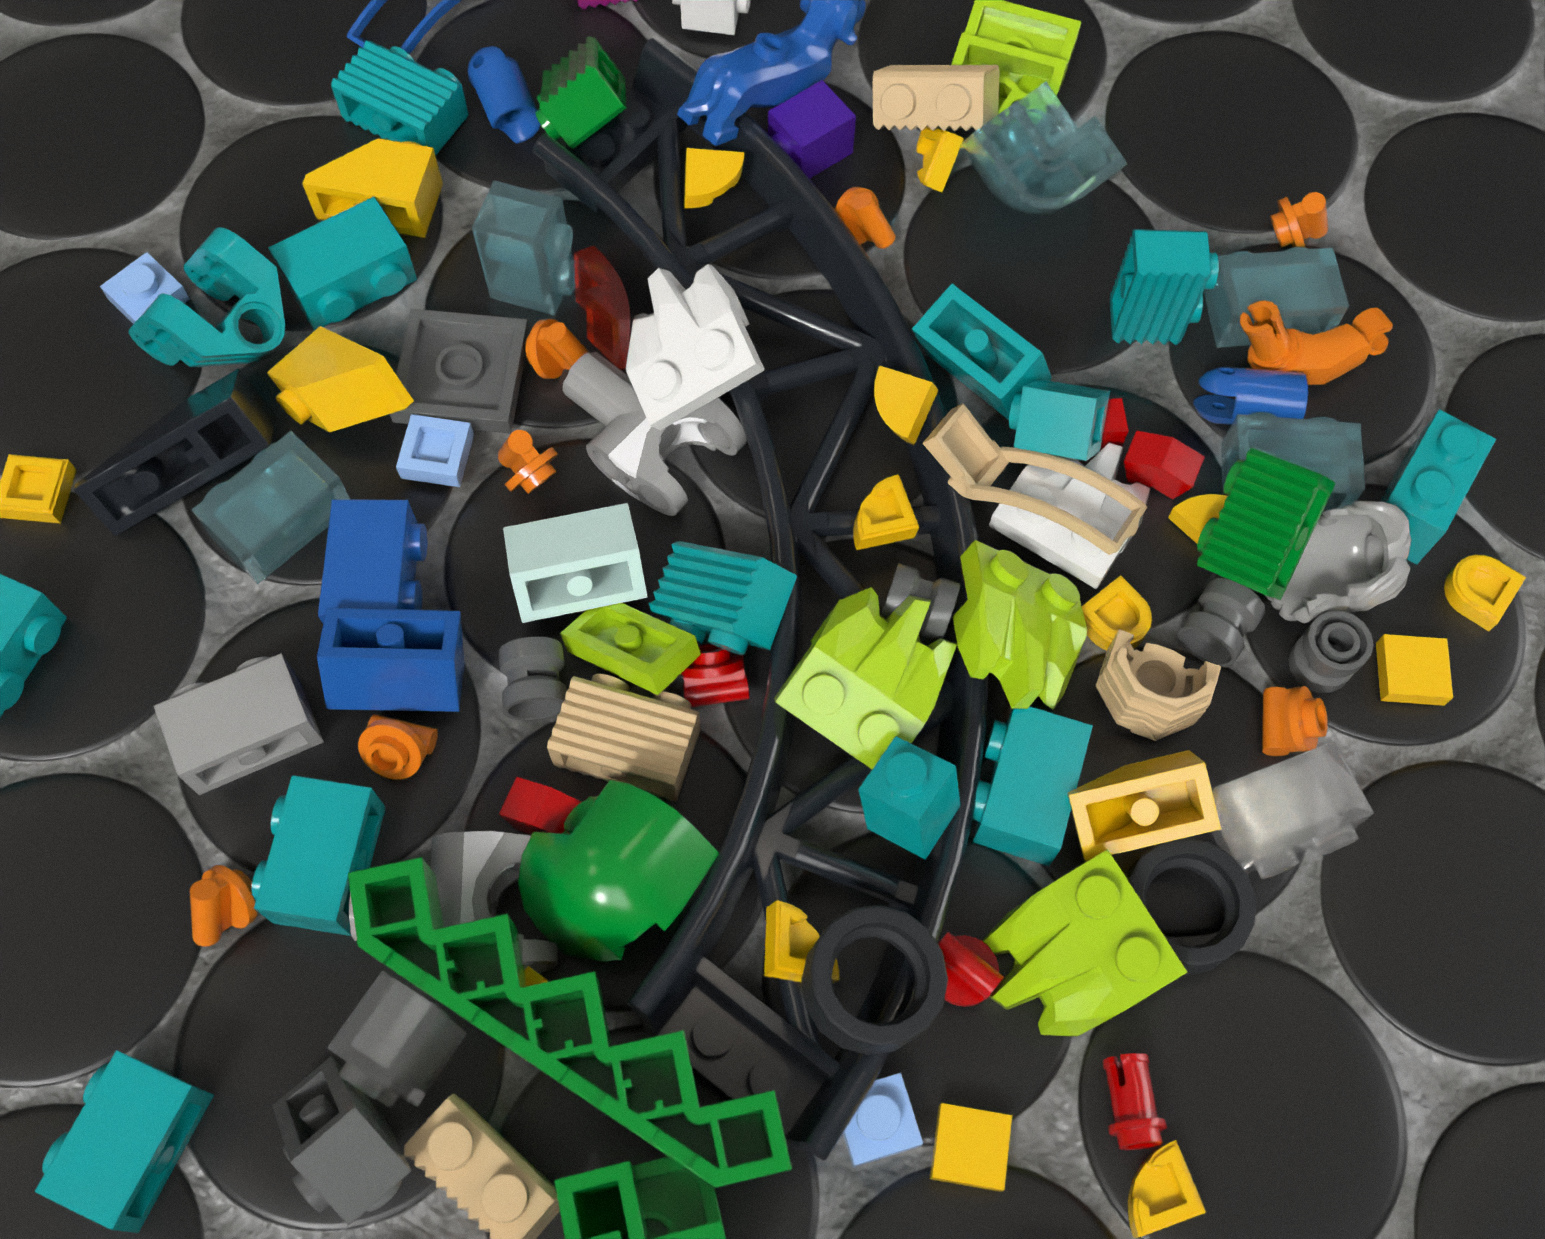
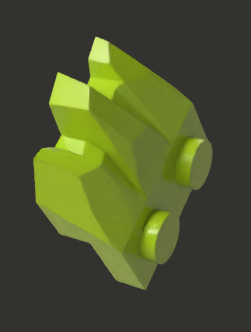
M975 0L965 33L962 32L951 65H998V118L986 126L987 129L994 132L1012 105L1025 110L1028 120L1039 123L1061 89L1082 21L1003 0Z
M975 540L960 557L968 600L953 616L957 646L969 675L972 678L984 680L989 673H993L999 679L1009 704L1013 709H1028L1039 696L1046 706L1054 710L1065 693L1087 635V626L1077 586L1060 574H1048L1023 562L1010 551H998Z
M870 587L838 601L812 638V645L774 697V701L873 769L895 736L912 743L923 728L934 709L957 643L942 638L928 646L920 643L919 632L931 600L909 595L885 619L879 614L878 595Z
M1108 849L1046 886L1009 911L982 940L990 947L994 954L1010 953L1015 959L1013 969L998 984L989 997L1006 1010L1039 997L1044 1005L1043 1012L1038 1021L1041 1035L1079 1036L1122 1013L1187 973Z

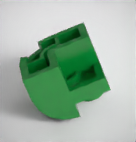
M610 780L598 797L589 796L587 800L578 804L569 813L565 820V830L562 834L532 833L521 856L518 885L524 910L537 929L550 942L558 944V949L564 955L597 961L621 960L625 950L623 946L634 941L655 923L665 932L683 910L716 860L719 852L679 812L653 794L629 783Z
M670 1157L634 1166L630 1161L554 1180L565 1239H726L715 1188Z

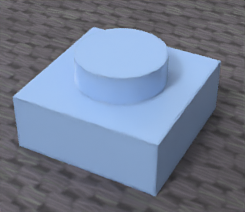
M147 252L100 286L108 300L133 324L159 294L171 295L183 303L190 300L183 286Z
M411 414L396 465L400 478L460 487L474 437L471 423Z
M901 1073L875 1080L869 1093L843 1132L853 1167L923 1145Z

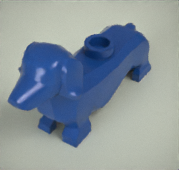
M801 0L800 9L806 15L799 25L776 35L760 33L756 36L753 43L706 59L696 74L687 101L679 108L677 115L689 125L698 124L699 117L707 115L702 136L715 146L736 139L739 128L734 125V121L749 108L776 107L817 82L824 80L832 70V52L838 39L847 45H853L857 40L854 26L862 19L865 13V1Z

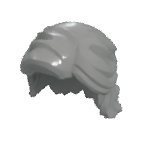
M1355 501L1343 506L1341 509L1325 511L1323 516L1319 518L1282 599L1266 597L1272 601L1271 604L1275 609L1280 610L1279 615L1285 620H1298L1302 623L1315 620L1319 615L1328 611H1344L1347 613L1368 611L1378 604L1395 598L1405 587L1410 572V566L1407 563L1411 546L1409 520L1397 506L1385 502Z

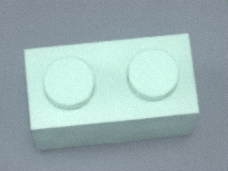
M628 503L503 527L509 574L522 623L648 598Z

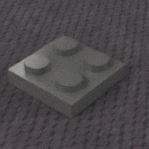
M410 309L396 375L414 402L404 410L391 413L392 422L408 424L411 414L468 422L471 423L472 430L511 434L526 358L525 345L530 334L528 320Z

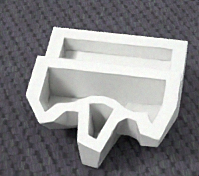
M710 264L696 272L694 283L687 290L670 271L658 268L648 278L654 313L649 315L645 313L638 314L633 319L626 371L649 425L660 431L765 370L745 326L749 325V321L734 289Z
M1108 443L1086 466L1077 459L1053 455L1102 475L1147 504L1150 493L1149 487L1139 482L1128 485L1116 480L1122 459L1123 447ZM1027 465L1010 488V491L1042 500L1074 515L1096 528L1111 540L1114 539L1132 512L1112 497L1068 475L1033 465ZM999 504L992 514L989 527L1095 589L1098 588L1118 555L1123 552L1132 536L1127 538L1118 552L1108 555L1085 538L1058 523L1035 513L1005 504ZM1143 515L1139 519L1138 527L1142 522Z

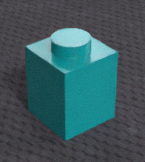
M1042 379L1023 386L1022 393L1015 394L1009 414V427L1016 430L1014 448L1087 461L1097 454L1101 448L1110 391Z
M895 736L858 789L867 829L923 859L927 858L960 808L956 766Z

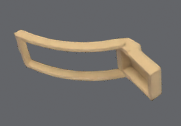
M964 403L951 409L923 442V445L950 475L948 484L963 497L1005 504L1043 516L1080 535L1108 555L1118 552L1125 540L1136 534L1139 519L1147 509L1143 501L1121 486L1074 462L1041 452L1012 447L1000 448L995 440L990 439ZM1009 462L1029 464L1047 468L1086 483L1112 497L1132 512L1114 539L1111 540L1093 526L1058 507L1019 492L991 487V485Z

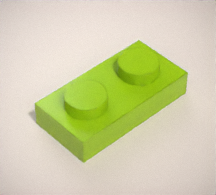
M623 603L586 610L560 633L567 652L656 695H659L701 655L695 635Z

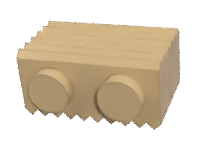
M890 65L874 71L873 125L878 130L884 127L888 130L895 127L899 130L906 127L913 130L919 127L922 131L929 127L934 131L940 127L945 131L951 127L954 131L963 128L965 131L971 128L979 131L998 118V65Z
M594 674L591 681L573 676L569 689L566 691L565 700L561 705V711L557 715L552 736L548 740L547 750L553 765L558 768H566L571 772H579L584 776L590 775L596 779H603L607 782L614 780L629 783L658 797L677 801L701 730L699 712L691 710V703L688 700L673 693L662 691L659 695L654 694L652 699L629 692L630 687L625 682L610 675Z
M454 1093L440 1105L404 1145V1156L414 1160L415 1167L425 1170V1177L435 1180L436 1188L447 1191V1198L457 1201V1208L467 1211L468 1219L479 1222V1230L490 1232V1239H536L560 1211L556 1187L467 1102Z

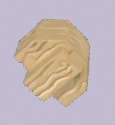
M1119 629L1107 649L1096 683V688L1116 724L1131 729L1130 732L1154 741L1194 725L1210 706L1221 666L1205 661L1199 670L1185 669L1183 667L1185 657L1169 648L1146 643L1142 651L1133 650L1130 642L1134 635Z

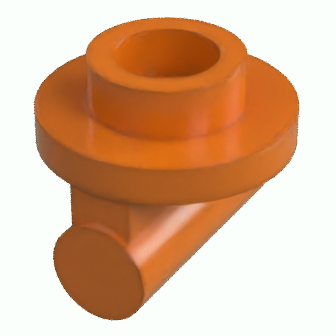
M852 187L843 193L837 202L835 210L859 244L870 241L879 249L890 246L895 241L896 235L882 213L876 195L871 190L863 187Z
M1309 193L1301 202L1292 206L1287 197L1277 200L1279 212L1271 215L1270 219L1281 248L1292 244L1297 254L1305 251L1304 239L1309 237L1318 239L1327 233L1326 199L1321 193Z
M541 319L537 321L528 335L525 345L529 363L535 372L544 379L560 377L564 369L570 370L580 357L589 352L562 322H558L555 319Z
M516 430L509 435L498 451V460L503 466L511 468L515 473L505 484L508 490L512 492L519 486H522L527 494H529L556 473L550 462L557 457L558 453L551 447L542 454H539L532 446L533 440L531 435L524 430Z
M1306 686L1291 689L1282 687L1264 689L1262 752L1269 756H1285L1289 752L1314 751L1318 744V738L1325 737L1328 729L1327 712L1322 699L1313 698L1311 691Z
M373 714L366 729L359 738V753L364 763L380 776L396 780L406 779L414 775L420 768L426 755L433 752L438 738V730Z
M215 865L203 873L202 880L195 882L191 886L192 936L196 944L200 946L214 945L221 939V933L229 927L245 928L256 919L257 910L254 909L256 901L252 895V881L245 873L238 869L231 870L223 865Z

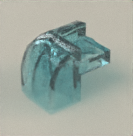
M1044 82L1020 101L1017 100L959 145L987 187L998 199L1012 210L1029 214H1053L1070 206L1127 165V162L1098 119L1094 116L1078 128L1047 82Z

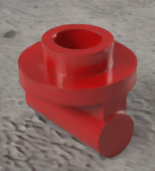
M711 643L699 645L701 655L681 673L684 681L682 683L684 698L691 703V708L750 699L747 677L744 673V656L722 649Z
M948 932L938 943L943 951L948 975L945 1001L963 1007L977 1005L987 999L1004 978L999 973V965L995 954L983 941L971 936H953Z

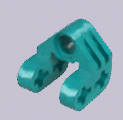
M222 227L215 228L184 264V271L194 284L215 299L228 301L235 294L240 300L232 306L218 325L213 327L183 302L171 295L162 293L157 296L129 329V335L140 348L156 360L170 366L175 365L179 360L183 361L190 368L248 364L258 361L278 346L285 335V319L277 267L234 232ZM239 319H248L258 325L263 335L262 344H252L244 339L238 328Z

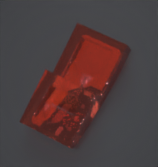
M591 246L574 252L576 302L587 311V339L619 370L626 368L630 345V308L627 293L614 267L595 246Z

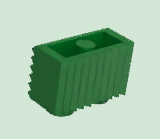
M587 36L586 44L578 43V50H570L569 58L561 57L560 65L552 63V71L544 70L541 94L537 96L540 107L535 112L539 123L551 138L557 141L562 137L572 149L627 108L625 103L627 102L625 100V78L594 37Z
M1250 448L1247 452L1246 460H1237L1227 475L1224 493L1229 496L1225 499L1224 508L1219 512V519L1211 518L1199 536L1197 550L1203 554L1198 558L1197 566L1266 596L1281 600L1336 483L1322 474Z

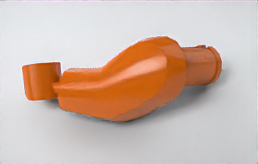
M1257 301L1247 307L1253 317L1254 324L1248 314L1242 312L1240 316L1241 328L1251 342V346L1248 349V362L1252 369L1303 372L1306 375L1308 385H1324L1364 363L1368 354L1380 355L1388 347L1389 342L1384 333L1390 332L1393 327L1391 321L1379 308H1369L1361 312L1351 325L1344 324L1315 335L1296 329L1285 328L1277 305L1270 301Z

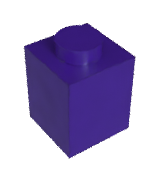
M823 80L768 111V134L797 163L809 179L853 153L856 115Z

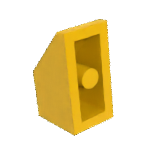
M377 138L307 173L302 184L318 220H326L365 200L375 197L399 234L425 238L443 186V181L433 147L422 146L411 141L397 142Z
M322 326L318 327L267 372L281 391L276 396L277 402L292 419L299 424H303L308 420L329 433L404 410L414 402L383 355Z
M1190 750L1124 765L1067 792L1085 861L1091 860L1107 849L1113 855L1221 829L1205 762Z

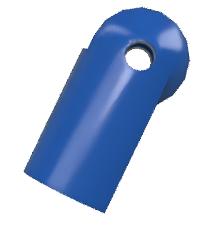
M495 46L481 48L476 51L468 64L469 81L477 91L492 128L502 130L516 144L525 142L534 136L541 124L535 115L538 108L518 63L514 58L505 56L502 50Z
M1219 367L1208 370L1198 379V383L1203 389L1217 394L1199 396L1194 400V406L1198 414L1209 422L1297 429L1303 422L1308 400V382L1303 372Z

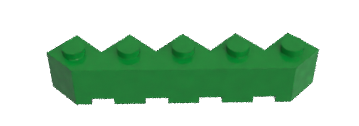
M422 857L348 873L358 947L712 1187L717 1188L792 1169L775 1090L699 1108L684 1030L612 1046L601 985L595 972L527 986L517 927L509 915L504 914L444 927L436 874Z

